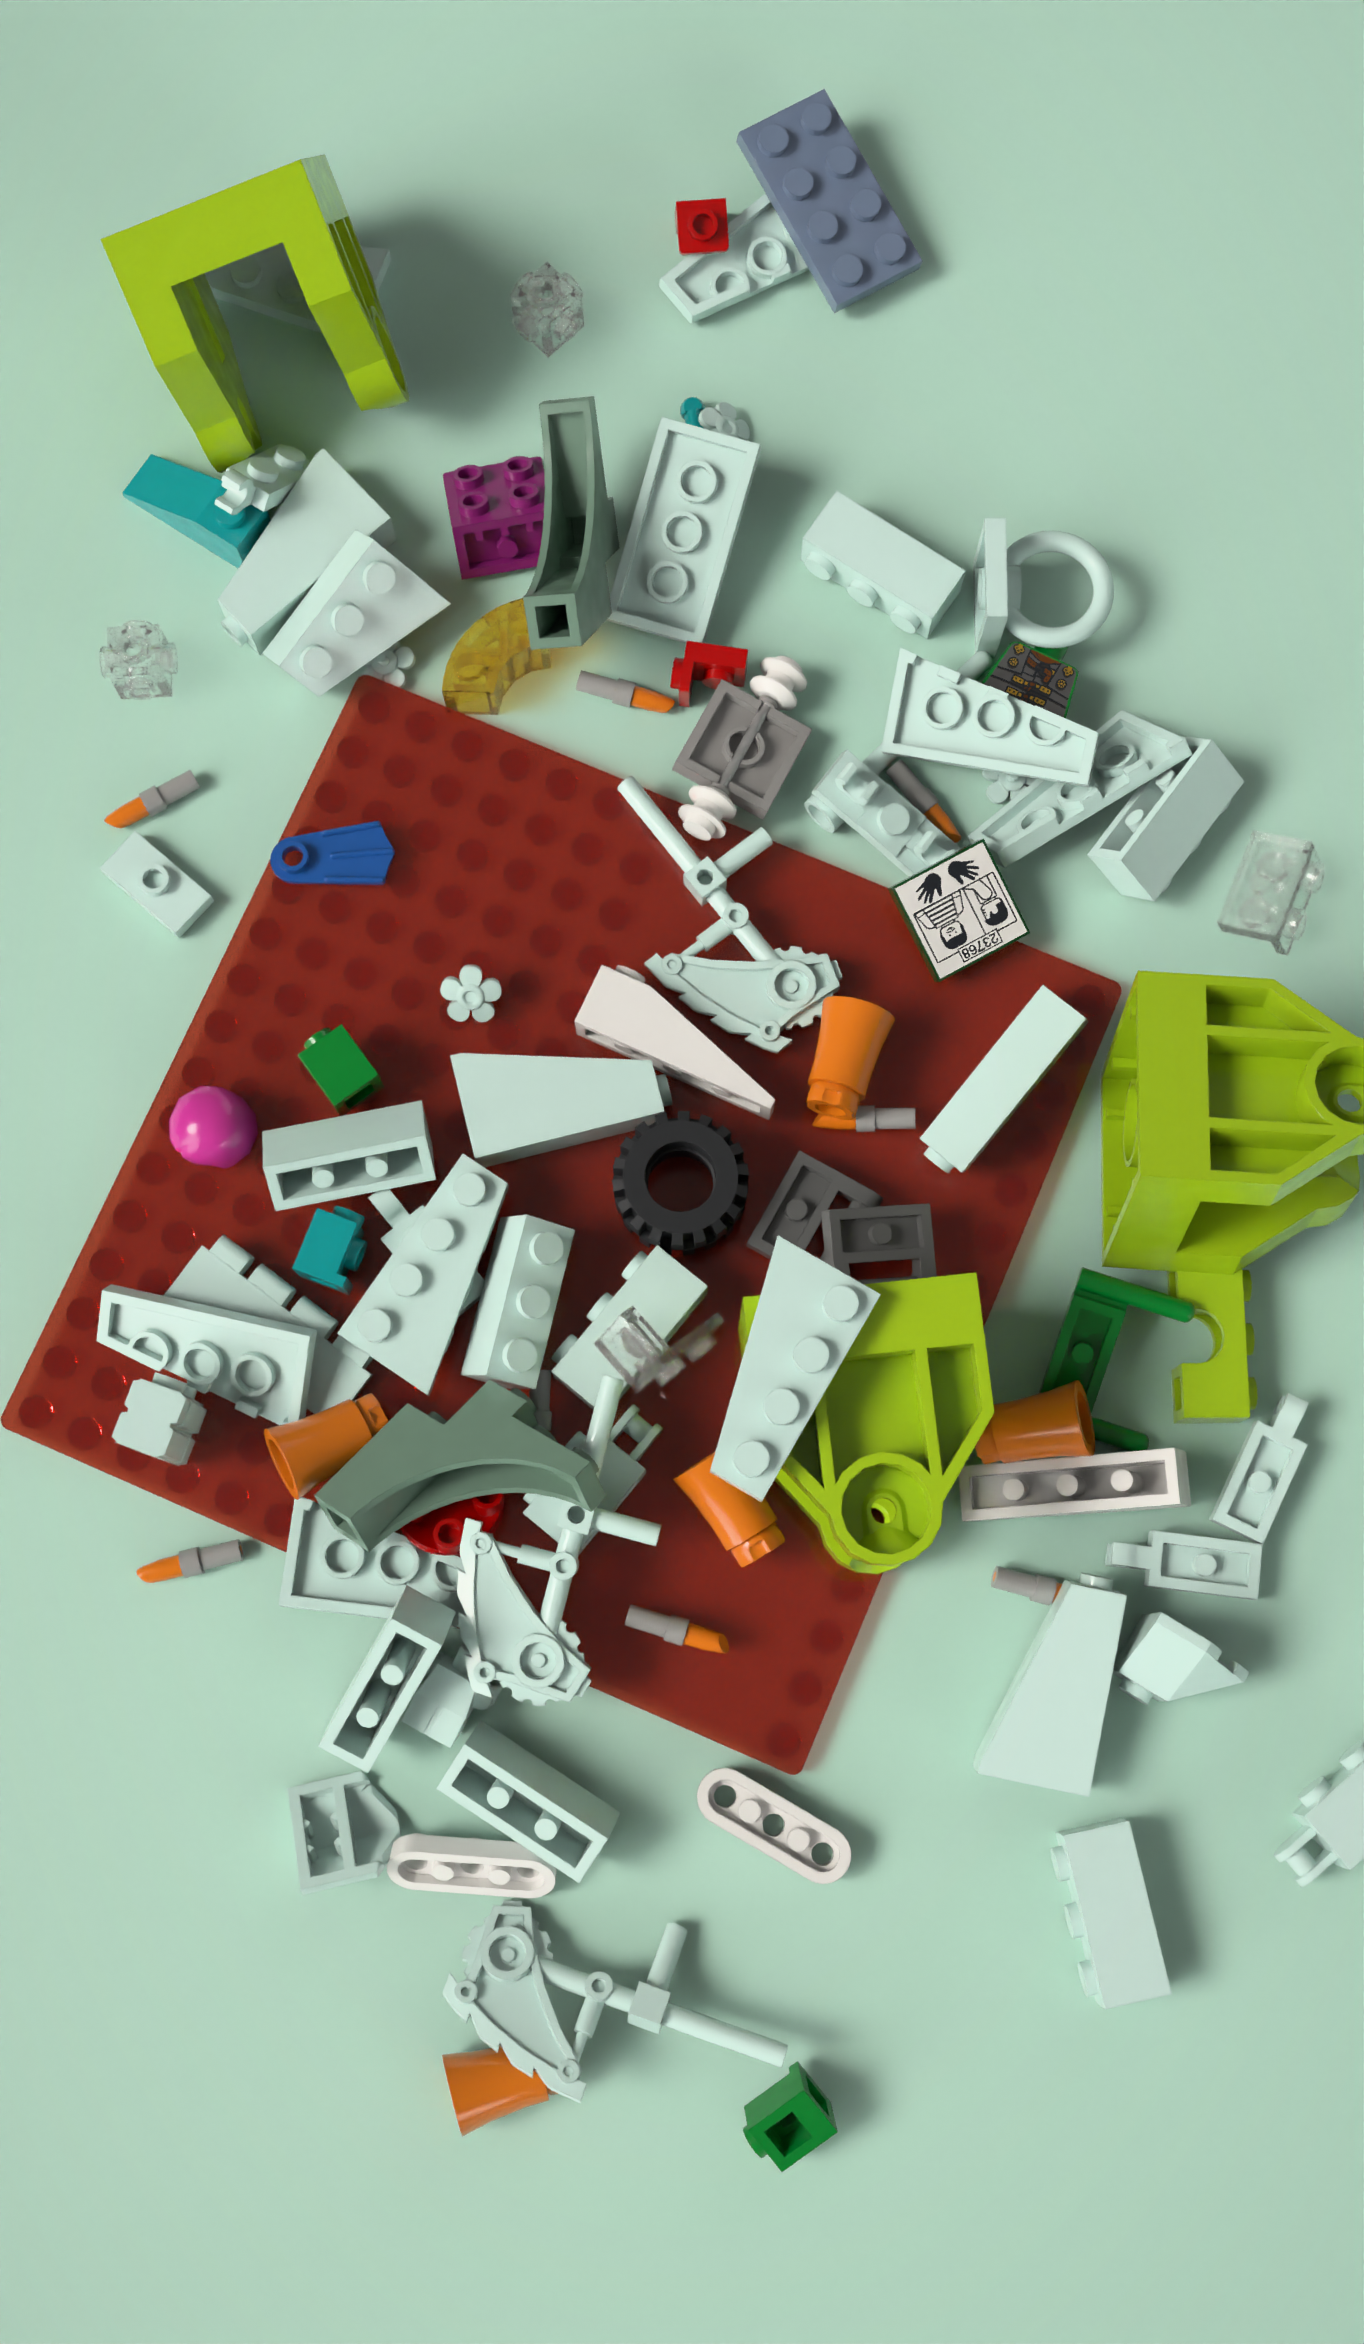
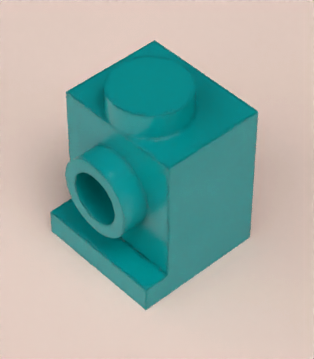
M335 1206L332 1213L317 1208L292 1269L300 1277L350 1295L354 1285L346 1277L349 1270L357 1271L367 1248V1241L362 1240L364 1231L361 1228L365 1217L340 1206Z

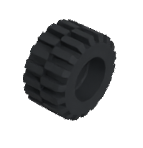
M678 1111V1118L668 1119L666 1112L655 1115V1123L648 1126L643 1121L636 1126L634 1137L630 1139L626 1136L620 1145L621 1154L619 1158L615 1157L613 1165L614 1176L612 1184L618 1214H621L624 1226L631 1234L635 1232L639 1236L640 1243L648 1248L652 1244L658 1245L669 1255H672V1250H683V1256L695 1254V1249L703 1246L706 1251L715 1247L720 1237L724 1236L727 1238L732 1233L734 1224L737 1220L741 1219L745 1210L749 1170L748 1163H744V1151L739 1142L735 1144L732 1142L731 1132L724 1125L717 1129L712 1125V1118L701 1114L699 1120L690 1118V1111ZM674 1157H688L703 1164L709 1170L713 1179L712 1193L707 1201L693 1210L683 1212L668 1210L660 1206L650 1195L648 1181L652 1171L661 1162Z

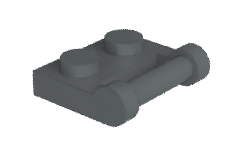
M799 1150L750 1236L746 1247L771 1260L777 1236H780L806 1251L822 1223L821 1211L829 1210L837 1194L851 1202L848 1208L878 1207L881 1205L883 1198L873 1190ZM825 1251L823 1252V1254H822L821 1257H820V1260H822V1261H824V1262H825Z
M930 1203L821 1211L825 1262L844 1274L850 1276L849 1264L912 1260L913 1272L911 1276L857 1280L858 1282L870 1284L937 1277Z

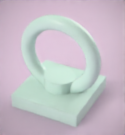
M985 518L973 562L975 653L985 651L992 658H995L1005 627L1014 636L1028 644L1043 648H1064L1086 640L1103 625L1113 604L1114 584L1106 560L1094 546L1070 533L1041 531L1024 536L1007 548L1006 518ZM1058 552L1066 554L1081 563L1090 575L1093 584V598L1087 612L1076 622L1062 627L1041 626L1023 616L1019 609L1022 591L1020 564L1024 560L1038 553Z

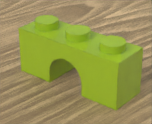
M1242 1268L1233 1275L1167 1271L1168 1295L1193 1303L1195 1306L1193 1318L1201 1321L1209 1329L1213 1339L1212 1353L1206 1362L1181 1363L1171 1370L1174 1424L1240 1423L1250 1418V1410L1256 1408L1258 1396L1255 1378L1248 1377L1247 1355L1253 1354L1255 1344L1252 1323H1245L1244 1302L1250 1301L1252 1292L1250 1271L1243 1270Z

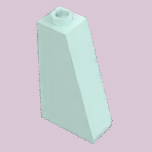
M324 448L315 454L218 598L225 619L221 622L225 631L239 646L247 642L259 655L264 652L355 529L374 539L385 549L397 540L391 517Z
M1042 985L920 1137V1140L929 1146L923 1154L948 1174L954 1167L962 1173L965 1172L1089 1021L1051 990Z
M473 1053L450 1055L476 1162L483 1167L634 1131L635 1127L643 1121L648 1126L655 1123V1115L665 1113L664 1107L673 1105L666 1075H655L652 1060Z
M1081 1573L1079 1583L1064 1580L975 1753L973 1767L978 1774L1086 1797L1090 1796L1127 1599L1126 1594L1112 1590L1113 1579Z

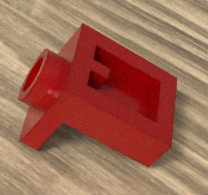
M726 198L676 201L675 227L676 234H678L679 253L681 255L725 253L728 251Z
M687 641L684 658H674L670 688L679 689V706L690 707L694 680L703 681L705 686L712 689H717L722 679L733 686L744 687L747 673L748 649Z

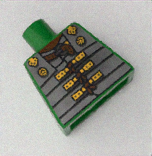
M1013 641L981 683L1066 718L1079 671L1075 667L1062 662L1069 647L1043 648L1035 646L1031 648L1021 642Z

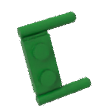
M1082 1267L1039 1394L1079 1380L1085 1391L1092 1413L1126 1314L1127 1306H1134L1183 1323L1193 1319L1195 1306L1189 1301ZM1092 1417L1096 1441L1130 1452L1148 1449L1149 1438L1146 1434Z

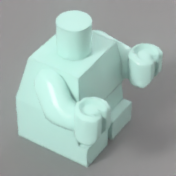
M465 1644L461 1645L455 1659L442 1652L435 1657L423 1678L424 1683L415 1693L401 1720L403 1723L449 1748L452 1747L461 1734L473 1708L484 1710L492 1707L501 1691V1685L496 1682L494 1686L490 1684L494 1694L492 1698L473 1692L464 1654H471Z

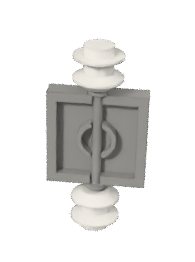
M777 656L776 658L767 657L762 660L760 669L764 676H755L750 681V688L756 698L723 679L720 681L672 768L673 771L698 784L689 790V796L694 805L685 804L678 810L679 817L684 822V829L692 836L705 841L711 838L724 837L726 827L721 819H733L737 813L735 805L762 820L768 812L812 731L811 728L779 711L794 709L797 705V698L793 692H802L807 687V679L802 673V668L793 659L786 656Z

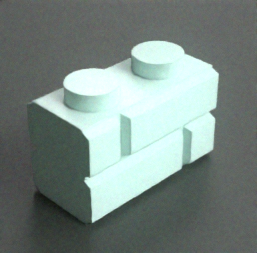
M155 1372L152 1382L141 1378L140 1380H133L124 1403L128 1411L120 1413L112 1437L116 1440V1443L177 1466L185 1465L195 1443L191 1436L192 1434L199 1433L207 1410L203 1407V1404L194 1400L197 1389L187 1386L182 1381Z

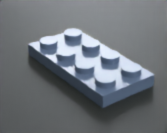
M825 89L738 133L736 141L834 313L919 270L923 262Z

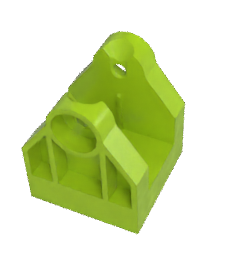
M325 154L299 159L100 239L156 370L195 432L205 455L217 472L224 473L228 467L247 459L255 453L256 449L262 446V440L248 401L229 331L205 273L282 242L308 307L337 360L361 411L392 408L409 401L407 384L394 349L373 276Z
M1138 970L1101 1071L1102 1267L1233 1275L1302 1230L1310 1227L1326 1226L1342 1217L1359 1192L1360 1172L1358 1155L1364 1154V1038L1355 1036L1275 979ZM1345 1094L1352 1095L1359 1101L1360 1109L1353 1112L1344 1110L1338 1103V1097Z
M977 1272L864 1284L881 1295L774 1480L818 1527L824 1548L838 1564L855 1573L876 1575L895 1569L902 1563L915 1559L932 1544L942 1523L943 1501L995 1413ZM760 1295L746 1296L742 1299L738 1326L741 1359L743 1358ZM871 1508L877 1509L883 1514L884 1523H879L872 1517Z

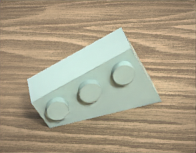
M355 529L264 650L263 654L320 697L451 603L378 542Z

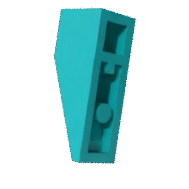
M153 454L148 457L122 492L124 498L236 568H239L271 521L268 511L263 512L253 505H248L238 514L231 515L214 504L216 498L224 495L227 489L221 486L223 481Z

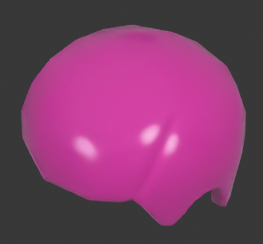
M208 1085L193 1089L178 1099L169 1119V1139L173 1147L181 1153L183 1158L198 1165L221 1168L234 1166L250 1153L258 1134L255 1112L242 1097L223 1087Z

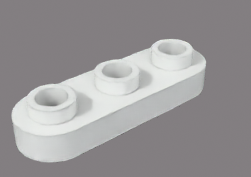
M732 1768L712 1770L700 1782L697 1791L698 1806L704 1817L713 1824L812 1882L819 1884L832 1883L840 1879L848 1870L851 1862L849 1842L839 1830ZM722 1785L732 1787L736 1793L735 1801L728 1807L719 1806L714 1800L716 1789ZM770 1814H778L784 1820V1828L777 1835H769L763 1830V1820ZM821 1842L829 1844L833 1852L831 1859L825 1864L816 1863L811 1856L813 1847Z
M421 1833L405 1835L396 1839L393 1842L387 1864V1873L390 1879L397 1885L407 1889L516 1898H538L548 1894L555 1886L557 1868L515 1841L488 1840L475 1837L434 1836Z

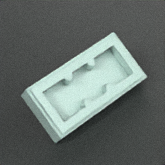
M136 831L100 867L103 874L178 938L214 902V899L208 892Z

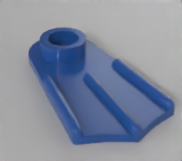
M373 821L285 838L277 843L272 850L270 863L272 870L279 879L292 884L384 885L395 850L387 839L381 822ZM299 851L303 854V859L298 865L289 866L285 864L284 860L288 853Z

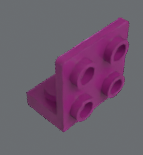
M516 456L503 463L480 467L465 465L457 468L455 471L444 473V487L462 580L537 567L544 520L545 476L542 458L538 456L531 458Z

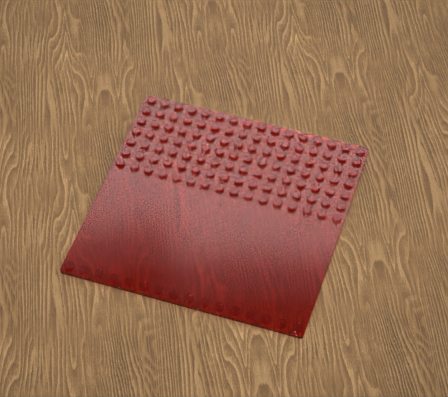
M362 675L358 677L279 842L288 837L380 821L387 839L395 850L385 884L287 883L275 875L269 860L1 1416V1424L7 1430L287 1552L295 1498L291 1495L280 1477L264 1436L265 1429L279 1426L278 1424L260 1415L253 1418L234 1409L235 1403L213 1392L208 1391L204 1394L197 1391L194 1400L203 1404L207 1412L199 1433L192 1434L191 1436L195 1443L187 1464L177 1466L115 1442L116 1440L112 1437L120 1413L128 1411L124 1403L133 1380H140L141 1378L152 1382L155 1372L187 1383V1380L165 1369L156 1371L97 1342L102 1290L113 1284L164 1296L202 1245L210 1250L222 1235H226L254 1257V1261L243 1275L248 1279L260 1264H264L297 1290L285 1307L286 1309L291 1311L298 1300L306 1296L339 1321L338 1326L327 1339L333 1344L339 1336L337 1334L391 1257L392 1253L380 1238L393 1228L369 1200L368 1197L375 1192L275 1211L263 1170L262 1131L340 1116L298 1057V1054L305 1050V1042L316 1032L324 1028L333 1030L342 1024L379 1074L385 1087L346 1115L422 1100L432 1141L436 1180L390 1189L406 1211L412 1214L421 1205L426 1207L462 1154L476 1162L450 1055L473 1053L631 1059L577 1035L574 1021L601 965L613 970L616 969L617 965L633 969L645 977V984L658 992L775 1099L773 1113L770 1119L767 1120L666 1075L673 1105L664 1107L668 1119L678 1118V1111H690V1118L699 1120L701 1114L712 1118V1125L717 1129L724 1125L731 1132L732 1142L734 1144L739 1142L744 1151V1163H748L749 1170L748 1195L741 1219L736 1221L734 1230L727 1238L722 1236L717 1240L715 1247L706 1251L703 1246L695 1249V1254L683 1256V1250H672V1255L670 1256L708 1286V1294L619 1400L613 1426L635 1404L640 1409L638 1412L639 1416L651 1426L658 1423L663 1428L660 1435L638 1460V1463L646 1469L645 1476L615 1511L616 1513L661 1524L662 1527L657 1545L655 1547L599 1531L578 1556L579 1569L572 1578L562 1620L567 1623V1630L569 1632L575 1631L581 1640L578 1650L584 1653L585 1662L592 1667L587 1675L592 1680L589 1685L590 1687L787 1774L796 1775L804 1767L883 1573L876 1575L855 1573L838 1564L824 1548L818 1527L775 1481L772 1483L765 1498L778 1518L775 1523L779 1526L785 1542L742 1568L735 1556H733L731 1549L725 1550L704 1516L673 1480L674 1477L715 1452L742 1361L738 1332L742 1299L746 1296L761 1295L770 1264V1259L746 1247L747 1242L800 1150L879 1194L883 1198L880 1206L930 1203L937 1277L977 1272L984 1327L1122 992L1121 986L1116 981L1018 941L1007 945L941 982H934L887 887L773 841L771 846L726 878V892L735 903H740L746 907L749 920L773 950L781 948L783 951H788L790 946L802 947V951L805 954H809L811 951L817 955L827 953L830 961L836 960L843 977L838 981L840 987L833 996H846L868 1001L884 1008L894 1016L895 1022L881 1048L869 1081L865 1099L860 1101L859 1105H875V1108H915V1129H875V1132H856V1129L836 1130L815 1127L812 1124L819 1113L807 1107V1097L810 1089L808 1079L814 1062L820 1032V1017H814L813 1024L803 1029L799 1025L793 1026L792 1030L784 1028L780 1032V1036L792 1039L793 1041L791 1045L776 1054L745 1041L748 1035L730 1034L710 1021L714 1018L713 1016L693 1011L679 999V996L683 994L666 988L644 965L656 953L662 959L670 953H682L697 941L696 937L721 919V917L709 902L702 907L683 884L684 871L618 791L617 788L624 779L373 676ZM643 788L701 861L707 856L712 862L716 861L753 833L721 820L726 827L724 837L711 838L707 841L700 840L689 834L683 827L684 822L679 817L678 810L685 804ZM292 851L286 855L284 862L289 866L298 865L303 859V854L299 851ZM731 934L707 952L703 949L694 956L711 960L755 962V959L739 939ZM474 964L479 966L483 973L481 982L487 978H495L501 984L502 994L500 998L491 1002L495 1007L494 1016L487 1022L476 1021L472 1016L471 1010L469 1017L463 1022L455 1021L448 1015L447 1008L451 1001L442 997L440 993L441 984L449 976L460 980V971L464 965ZM1044 985L1089 1021L1088 1024L971 1166L963 1173L955 1167L949 1174L923 1154L929 1146L920 1140V1137L1040 987ZM654 1069L656 1076L664 1074ZM209 1085L230 1090L242 1097L256 1114L258 1134L250 1153L234 1166L221 1168L192 1163L175 1150L169 1139V1119L178 1099L197 1087ZM635 1130L484 1167L509 1185L485 1252L482 1253L476 1269L484 1280L501 1217L527 1214L575 1230L540 1370L554 1369L557 1363L551 1358L559 1346L571 1334L578 1339L592 1323L587 1318V1315L595 1303L606 1292L614 1297L627 1281L621 1275L631 1260L640 1251L649 1255L656 1247L652 1244L648 1248L639 1242V1236L635 1232L631 1234L627 1230L621 1214H618L614 1199L612 1180L615 1157L619 1158L621 1154L620 1145L626 1136L632 1139L635 1135ZM674 1157L661 1162L655 1167L649 1176L648 1188L651 1197L660 1206L668 1210L683 1212L693 1210L707 1201L712 1193L713 1179L709 1170L697 1160L688 1157ZM837 1194L829 1210L846 1209L851 1202ZM335 1206H340L365 1217L361 1228L364 1231L362 1240L367 1241V1248L357 1271L349 1270L346 1277L354 1285L350 1295L300 1277L292 1269L317 1208L332 1213ZM822 1223L806 1249V1252L820 1259L824 1252ZM912 1260L849 1264L850 1277L855 1280L911 1276L913 1272ZM479 1301L458 1317L449 1347L443 1356L430 1397L373 1358L366 1367V1370L373 1374V1376L355 1400L372 1393L380 1403L388 1421L407 1403L427 1415L431 1411L436 1412L448 1421L486 1383L461 1375ZM551 1372L550 1411H552V1425L549 1432L559 1444L565 1447L578 1431L587 1436L593 1409L556 1380ZM519 1389L529 1397V1389ZM309 1409L306 1410V1417L314 1414ZM624 1431L614 1442L628 1455L639 1444ZM332 1477L323 1481L302 1497L318 1503L314 1495ZM505 1493V1513L499 1527L493 1534L495 1541L520 1548L522 1544L556 1553L558 1543L523 1514L530 1505L523 1499L526 1493ZM871 1508L872 1517L877 1522L884 1523L883 1514L879 1510ZM401 1529L395 1531L396 1533L405 1536ZM503 1555L511 1573L540 1614L550 1572L517 1563V1558ZM633 1604L668 1616L674 1614L690 1619V1623L719 1632L726 1637L729 1651L728 1653H717L685 1644L679 1646L663 1641V1637L625 1626L630 1605Z

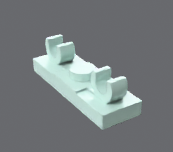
M849 750L841 753L811 792L909 877L961 849L932 824L925 815L893 787L884 782Z

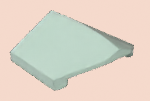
M362 1771L287 1788L302 1895L379 1877L388 1864L393 1842L401 1837L397 1810L371 1784L369 1778Z

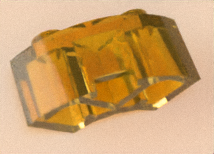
M523 598L503 604L485 614L464 633L456 644L446 665L442 684V694L447 714L499 715L503 696L516 680L531 671L551 668L552 648L531 650Z

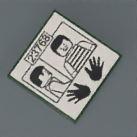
M984 839L975 841L887 888L934 982H941L1030 934Z

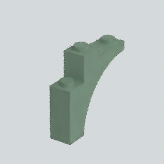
M594 396L548 400L539 404L544 452V520L536 571L526 595L523 596L531 650L583 646L612 614L605 562L620 547L613 497H607Z
M489 1379L448 1421L436 1412L431 1411L427 1415L407 1403L314 1496L333 1528L370 1552L377 1544L414 1519L451 1503L473 1497L499 1493L539 1494L565 1500L592 1512L606 1497V1494L596 1475L599 1471L598 1465L590 1455L578 1447L569 1450L559 1444L548 1430L538 1425L534 1416L536 1407L524 1392L517 1388H512L509 1391Z

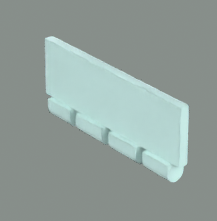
M222 1235L210 1250L202 1245L164 1294V1296L316 1329L317 1334L307 1409L314 1414L348 1399L354 1401L373 1376V1374L366 1370V1367L373 1359L371 1356L340 1335L333 1344L327 1340L338 1326L339 1321L306 1296L301 1297L291 1311L286 1309L285 1307L297 1290L264 1264H260L248 1279L243 1275L253 1263L254 1257L226 1235Z

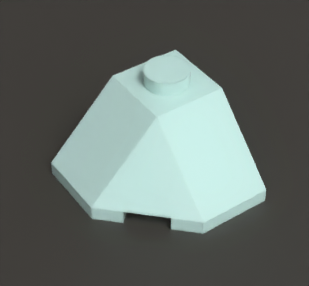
M1162 1612L1141 1615L1116 1659L1113 1668V1674L1122 1679L1118 1688L1148 1705L1151 1698L1157 1701L1168 1702L1243 1683L1249 1672L1232 1660L1229 1665L1220 1661L1219 1657L1222 1653L1220 1648Z

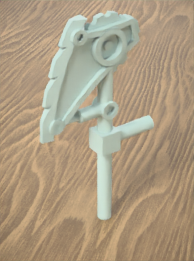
M633 776L626 778L618 786V791L684 871L683 884L702 907L709 902L721 917V919L696 937L697 941L682 953H670L663 959L656 953L644 965L666 988L683 994L679 996V999L693 1011L713 1016L714 1018L710 1021L726 1032L748 1035L745 1041L778 1054L791 1045L793 1041L792 1039L780 1036V1032L784 1028L792 1030V1027L795 1025H799L802 1029L813 1024L814 1017L821 1018L823 1000L833 996L839 990L840 985L838 981L843 976L837 961H830L827 953L817 955L811 951L809 954H805L802 951V947L790 946L788 951H783L781 948L773 950L749 920L746 907L740 903H735L726 892V878L773 844L771 837L765 829L760 827L716 861L712 862L708 856L701 861ZM731 934L739 939L755 959V962L711 960L694 956L703 949L707 952Z
M607 1375L602 1376L583 1451L590 1455L598 1465L599 1471L596 1473L598 1479L624 1380ZM563 1500L556 1527L562 1528L555 1553L522 1544L520 1548L495 1541L491 1533L481 1531L482 1521L466 1518L460 1544V1556L465 1572L460 1569L458 1570L457 1595L465 1611V1614L459 1612L460 1637L471 1654H464L473 1692L492 1698L494 1694L490 1682L494 1679L501 1681L500 1684L503 1688L509 1687L512 1690L511 1697L520 1702L529 1699L532 1702V1706H545L546 1701L549 1699L554 1700L555 1703L560 1700L570 1703L574 1695L582 1697L592 1682L587 1676L592 1667L585 1662L584 1653L578 1650V1645L581 1643L579 1636L575 1631L569 1632L567 1630V1623L562 1620L572 1578L579 1569L578 1555L584 1534L589 1535L592 1530L656 1547L662 1525L598 1508V1506L590 1512L576 1504ZM503 1555L517 1558V1563L550 1572L540 1614L511 1573Z
M503 1900L502 1906L493 1905L490 1915L484 1918L482 1926L478 1927L475 1925L468 1934L470 1944L463 1946L462 1961L468 1964L464 1969L466 1980L457 1983L452 1974L449 1973L443 1990L444 1998L466 2024L471 2017L478 2037L497 2053L501 2045L511 2065L533 2078L535 2070L547 2088L578 2103H581L586 2089V2083L579 2081L582 2073L579 2060L587 2038L593 2037L602 2009L607 2005L627 2012L628 2023L660 2034L663 2025L782 2068L788 2045L670 2003L671 1992L667 1990L688 1933L687 1929L675 1923H667L646 1983L639 1981L637 1989L633 1990L612 1982L611 1977L605 1972L597 1971L589 1974L553 1961V1953L548 1951V1947L551 1945L549 1935L546 1931H539V1922L532 1918L531 1907L522 1906V1901ZM544 1983L585 1997L573 2030L577 2035L572 2048L559 2026Z

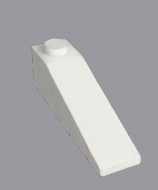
M601 965L574 1021L577 1035L633 1060H652L655 1070L764 1119H770L774 1110L775 1099L658 992L645 984L646 979L644 976L625 966L617 965L616 969L613 970Z
M1177 1448L1017 1461L1006 1464L964 1466L958 1475L962 1521L964 1522L1191 1506L1186 1451Z

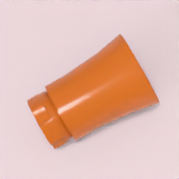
M830 996L823 1000L819 1038L808 1079L810 1089L807 1097V1107L821 1115L831 1116L840 1120H852L855 1118L860 1101L865 1099L869 1081L881 1048L895 1022V1018L890 1012L868 1001L852 997Z
M1075 1380L1047 1392L994 1404L995 1413L975 1446L977 1456L980 1457L983 1464L1001 1460L1006 1464L1048 1457L1093 1456L1095 1453L1094 1427L1089 1403L1082 1384L1079 1380Z
M370 1393L355 1401L348 1399L300 1420L267 1428L264 1430V1436L280 1477L291 1495L298 1500L320 1483L335 1475L389 1421L376 1397Z
M715 1452L674 1477L673 1480L704 1516L725 1550L731 1549L733 1556H735L739 1565L743 1568L785 1542V1538L779 1526L775 1523L778 1518L765 1497L760 1502L710 1473Z
M501 2046L498 2053L492 2048L442 2055L462 2137L491 2121L523 2108L549 2101L548 2094H558L547 2088L535 2070L533 2078L511 2065Z

